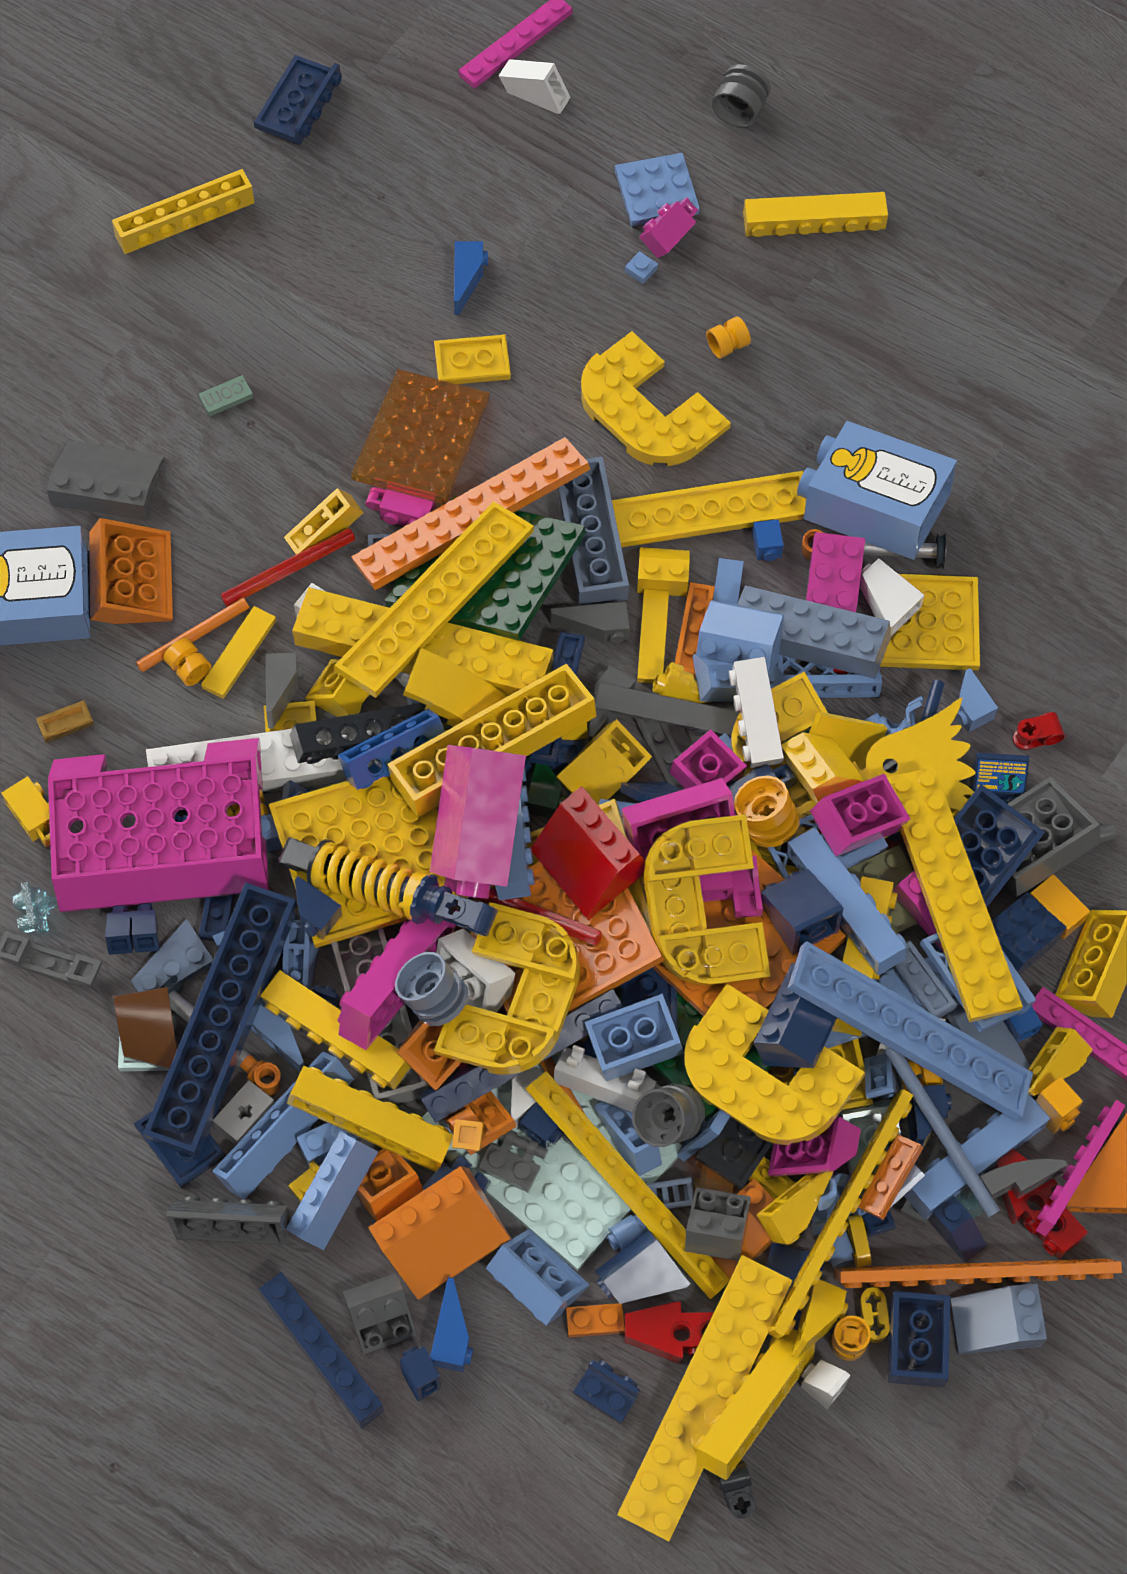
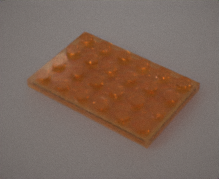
M397 369L351 473V480L446 504L489 402L490 393Z

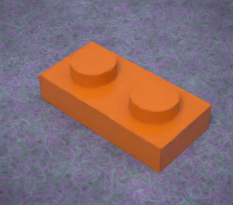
M622 1303L566 1307L568 1338L623 1334L625 1331Z

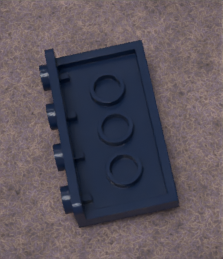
M294 55L255 119L254 128L301 145L304 138L310 135L314 121L319 120L325 103H329L335 86L338 87L341 83L342 73H340V65L334 63L330 68Z

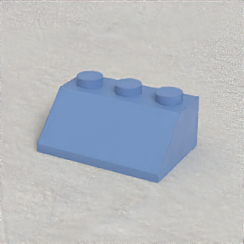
M711 600L699 631L696 656L730 663L765 657L767 670H770L778 664L784 615Z
M694 654L692 658L700 701L734 702L733 696L737 695L736 686H731L729 671L733 670V663ZM775 665L772 669L767 670L771 689L781 684L778 666Z
M663 994L585 1022L606 1082L632 1073L635 1068L640 1070L684 1054Z
M530 1229L503 1244L486 1267L495 1280L502 1283L516 1300L522 1302L533 1313L535 1318L542 1321L546 1326L560 1317L566 1311V1307H569L589 1286L576 1271Z

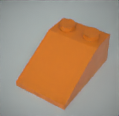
M419 1020L396 1053L431 1088L437 1090L459 1066L461 1061L435 1054L434 1049L443 1025L429 1026Z
M755 1179L737 1193L738 1195L751 1197L741 1256L743 1255L753 1261L772 1244V1240L758 1219L757 1214L775 1200ZM710 1256L730 1279L738 1261Z

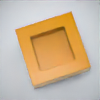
M455 1119L452 1147L481 1151L484 1123Z

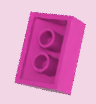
M836 1117L823 1133L812 1140L790 1143V1145L774 1143L768 1175L774 1177L834 1171L856 1156L861 1129L841 1117Z

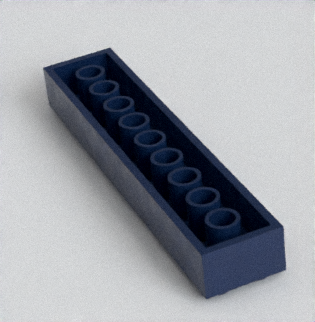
M245 882L143 1135L149 1141L197 1158L200 1157L213 1125V1120L217 1115L262 1002L261 994L270 982L299 907L295 899Z

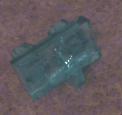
M28 881L22 883V890L11 896L16 909L19 911L26 909V914L16 919L18 929L24 933L34 930L41 934L49 932L46 917L51 916L50 909L57 906L56 898L48 896L46 890L41 891L38 887H31Z

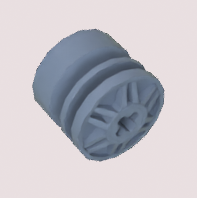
M424 952L411 958L400 969L395 980V991L423 1023L429 1026H440L453 1020L465 1007L468 999V987L465 982L452 970L444 958L435 952Z

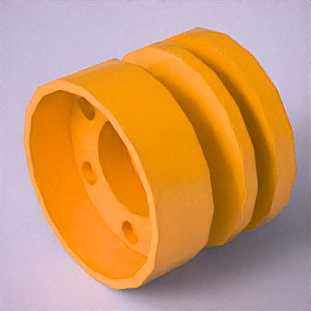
M761 776L747 781L739 788L734 799V808L738 815L746 814L749 838L752 842L766 848L776 847L787 842L795 835L799 828L800 816L785 784L781 780L772 776Z

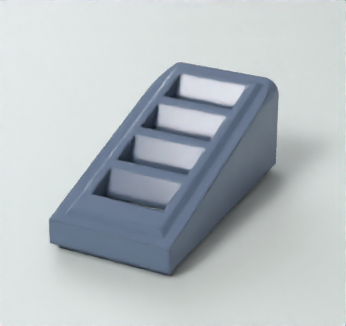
M691 1177L646 1184L656 1196V1188H662L664 1205L668 1209L691 1206L693 1203L694 1193ZM683 1184L685 1201H680L678 1185ZM668 1186L673 1188L675 1200L673 1203H669Z

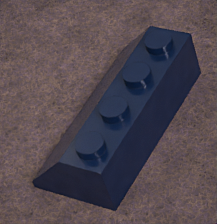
M795 963L791 964L754 1041L764 1066L814 1068L837 1019L836 1016L787 989Z

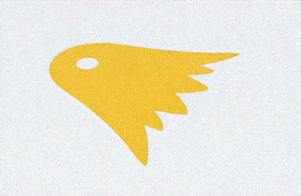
M962 697L934 716L878 740L870 748L866 758V767L869 768L872 775L877 777L885 774L886 777L935 767L949 807L960 811L968 801L963 795H970L974 792L959 781L975 774L971 767L957 761L968 751L970 744L951 740L961 729V725L951 726L950 724L958 713ZM886 759L895 760L898 764L897 771L894 773L886 772L883 768V762Z

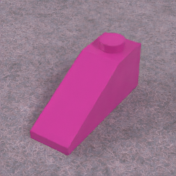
M913 871L893 889V893H898V901L924 931L931 936L936 934L937 931L915 871ZM935 942L937 946L943 951L941 943Z

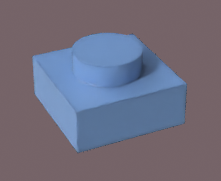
M639 251L625 266V273L644 284L658 269V263Z

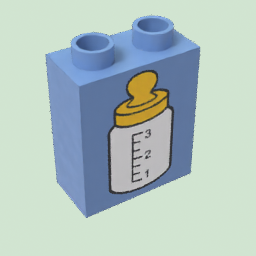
M846 421L837 438L826 435L823 439L816 460L821 465L818 470L809 467L805 469L798 485L797 495L806 498L804 520L851 537L866 538V543L915 560L951 495L957 460Z
M81 526L0 532V645L91 638L88 550Z

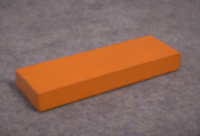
M897 1134L884 1160L877 1169L871 1184L863 1194L858 1206L859 1209L884 1220L923 1150L921 1144Z

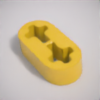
M862 1215L848 1216L846 1219L848 1223L847 1231L854 1251L853 1259L856 1268L870 1266L871 1254Z
M871 1287L866 1289L860 1298L861 1318L867 1322L869 1328L873 1326V1318H877L878 1327L884 1328L879 1336L875 1335V1331H870V1341L872 1343H879L886 1339L890 1331L885 1294L880 1289ZM870 1295H874L875 1300H880L876 1305V1312H872L871 1303H866Z

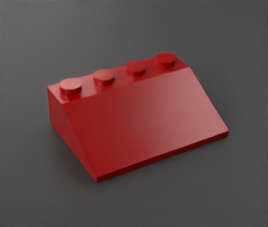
M582 786L559 805L531 847L532 853L588 920L644 874L645 860Z

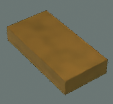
M84 700L36 718L45 743L94 725Z

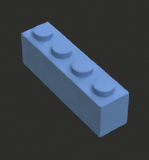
M340 1131L286 1230L324 1250L378 1151Z

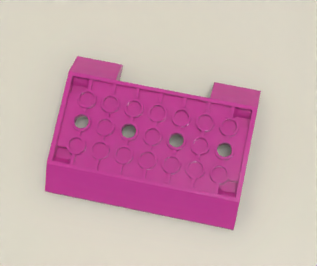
M260 738L208 743L204 761L125 770L107 771L105 754L55 759L48 776L52 882L59 911L70 912L108 908L118 905L128 906L141 903L241 894L245 882L269 890L266 839L262 835L260 789H263ZM230 805H239L240 812L234 817L227 815V809ZM179 810H186L188 812V817L183 822L175 821V814ZM126 816H135L136 822L132 827H123V820ZM75 821H83L84 827L79 833L71 832V825Z

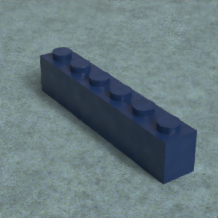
M280 1272L261 1286L259 1291L262 1299L358 1426L362 1429L384 1412L383 1404L284 1274Z

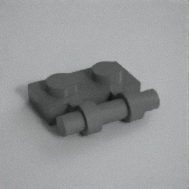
M510 1130L498 1138L503 1141L501 1148L490 1143L479 1166V1171L529 1193L540 1171V1165L533 1163L532 1160L534 1156L545 1159L548 1149L540 1146V1142L533 1139L528 1141L517 1136V1132ZM512 1145L526 1151L523 1158L509 1152Z

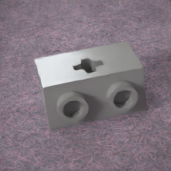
M248 1081L214 1118V1127L236 1146L274 1105V1100L251 1081ZM251 1113V1117H250V1118L244 1117V1118L242 1119L241 1116H242L243 1114H245L246 1116H248V1115Z

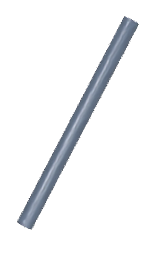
M891 1048L884 1050L988 1218L999 1212V1207L905 1057Z

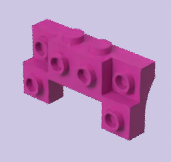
M752 856L753 869L699 876L703 902L732 899L735 918L762 916L763 907L756 856Z

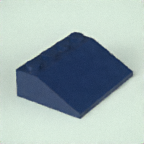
M980 784L955 816L954 821L987 908L1045 832Z

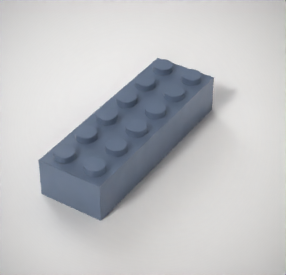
M603 457L586 459L590 466L589 471L556 489L562 521L583 525L586 529L584 538L570 559L579 606L628 600L629 582Z
M746 585L737 604L738 606L784 615L779 655L874 679L891 639L889 620Z

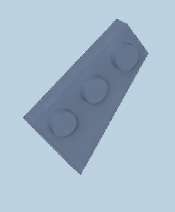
M186 919L159 949L160 951H157L135 975L131 982L137 992L159 989L173 976L178 977L177 982H185L209 968L213 963V958Z

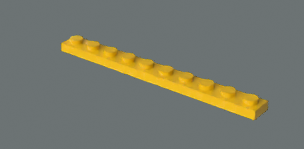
M546 1071L526 1088L529 1094L709 1299H712L728 1284L730 1279L710 1256L685 1251L686 1229Z
M905 1089L895 1093L780 1306L768 1332L773 1337L779 1338L785 1334L789 1335L794 1328L796 1320L793 1318L798 1310L801 1311L805 1307L809 1299L807 1292L810 1286H815L822 1275L820 1268L823 1262H827L835 1251L833 1244L837 1236L840 1238L848 1227L846 1219L850 1212L853 1214L860 1205L861 1199L859 1195L863 1189L866 1190L874 1178V1175L871 1173L875 1165L879 1166L887 1154V1151L884 1149L888 1141L892 1142L899 1132L897 1125L900 1119H904L911 1110L912 1104L909 1102L913 1094Z

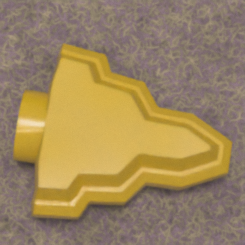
M671 662L665 673L657 672L652 691L657 693V695L700 704L710 703L700 701L697 681H695L693 674L684 671L682 665Z

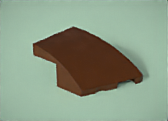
M168 988L113 996L124 1057L170 1069L178 1046Z

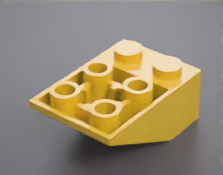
M616 719L607 724L556 777L571 793H574L582 786L596 804L599 805L600 799L608 800L621 788V783H626L652 756Z

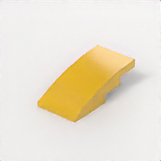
M423 648L418 653L403 693L406 697L426 704L425 710L430 709L435 714L447 718L446 724L453 727L508 697L472 672Z

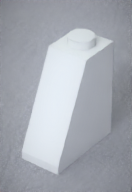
M509 59L499 75L507 93L557 114L562 112L571 98L554 63Z
M879 558L873 564H867L861 571L860 588L874 616L890 621L892 636L922 607L924 594Z

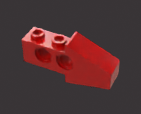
M1012 1149L996 1162L993 1170L1008 1164L1026 1161L1027 1159ZM1051 1179L1018 1199L1012 1190L1003 1194L1002 1198L1012 1224L1014 1225L1022 1218L1025 1228L1031 1234H1036L1043 1241L1044 1249L1050 1255H1055L1059 1260L1078 1245L1088 1233L1066 1207L1056 1222L1059 1231L1053 1232L1050 1230L1046 1236L1036 1231L1041 1220L1037 1219L1038 1215L1046 1204L1051 1206L1053 1202L1049 1197L1058 1185L1055 1179ZM1035 1201L1039 1204L1040 1210L1034 1211L1030 1209L1027 1202Z
M672 1302L626 1313L624 1317L625 1343L677 1364H682L683 1353H688V1356L693 1357L702 1339V1332L706 1330L714 1312L681 1313V1302ZM678 1330H683L687 1332L689 1338L686 1341H678L674 1337V1333Z

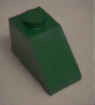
M536 764L526 806H528L529 814L551 818L559 805L566 799V796H562V785L548 765Z

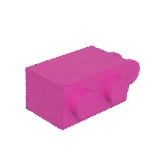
M688 197L684 198L680 203L679 201L671 205L666 203L657 211L659 216L656 219L652 218L643 226L645 231L639 238L659 258L667 254L696 223L692 216L698 209L691 203Z
M388 483L386 490L376 487L371 488L365 505L372 510L380 511V520L391 525L399 524L406 526L436 509V495Z

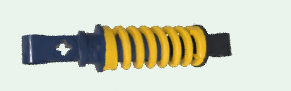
M288 837L278 859V863L286 868L307 873V883L316 889L330 890L333 894H343L345 898L356 899L359 903H368L369 906L374 908L380 907L382 911L393 912L400 917L406 916L408 920L418 925L424 923L427 919L436 924L446 921L479 935L488 936L498 913V910L492 906L454 895L449 887H440L438 878L435 875H427L421 872H415L412 875V871L409 868L404 867L400 869L395 863L387 865L383 859L375 861L371 855L362 856L361 852L356 850L350 852L344 846L338 848L334 841L325 839L316 847Z

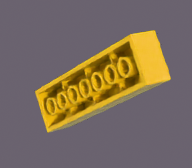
M565 664L388 763L391 782L419 818L439 806L448 745L528 756L597 717L595 699L570 667Z

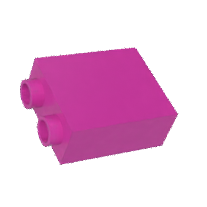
M453 745L447 746L430 872L444 876V886L451 888L452 892L463 896L488 899L490 884L507 887L526 755Z

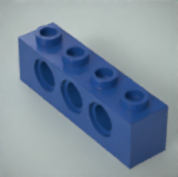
M427 709L337 756L347 781L357 790L371 786L374 781L390 776L388 763L445 731L440 717L430 709ZM420 736V739L414 743V740ZM397 747V751L391 755L393 749ZM375 759L374 763L368 767L369 762Z

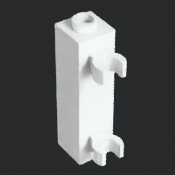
M575 1045L573 1049L564 1048L554 1069V1080L557 1084L630 1112L633 1111L636 1100L643 1093L655 1089L657 1082L646 1078V1072L636 1068L634 1073L632 1072L606 1082L598 1059L585 1055V1049Z

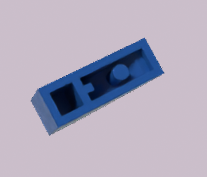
M455 241L454 315L461 313L483 276V265H488V251H483V241Z
M448 1277L430 1358H432L435 1367L464 1372L465 1364H471L474 1348L469 1347V1336L454 1279Z

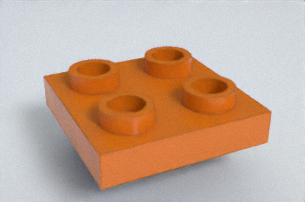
M492 1091L443 1118V1121L453 1134L455 1119L484 1123L481 1149L517 1127L515 1120ZM466 1149L470 1156L477 1152V1150Z

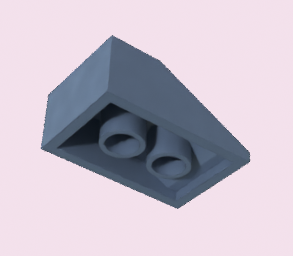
M1038 1284L1008 1286L950 1298L958 1355L1042 1347L1047 1339Z

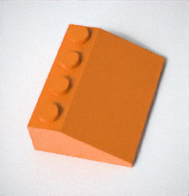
M100 518L89 532L90 620L111 624L172 621L171 532Z
M463 1166L458 1167L368 1227L385 1256L418 1300L446 1283L448 1277H455L511 1240L510 1235L471 1171Z

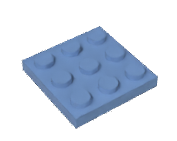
M683 153L615 165V174L631 227L644 225L652 218L656 219L659 216L657 211L666 203L671 205L677 201L680 203L686 197L698 209L694 215L699 214V204Z

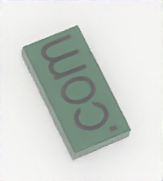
M243 375L198 394L209 417L253 398V393Z

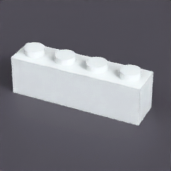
M765 657L736 661L733 663V670L729 671L731 686H736L737 695L733 696L735 710L740 711L742 718L741 721H738L740 736H745L747 745L743 746L745 762H750L751 768L762 767L766 764H780L783 761V752Z

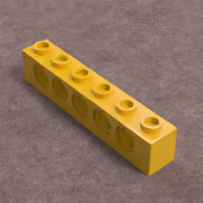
M243 169L113 219L112 224L115 237L124 254L130 253L254 204L252 185Z

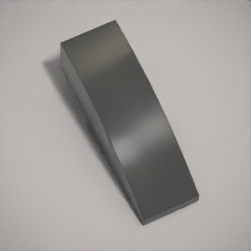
M1060 1159L1026 1160L996 1168L980 1176V1179L993 1199L1000 1197L1010 1190L1018 1199L1062 1174L1068 1164L1065 1160Z

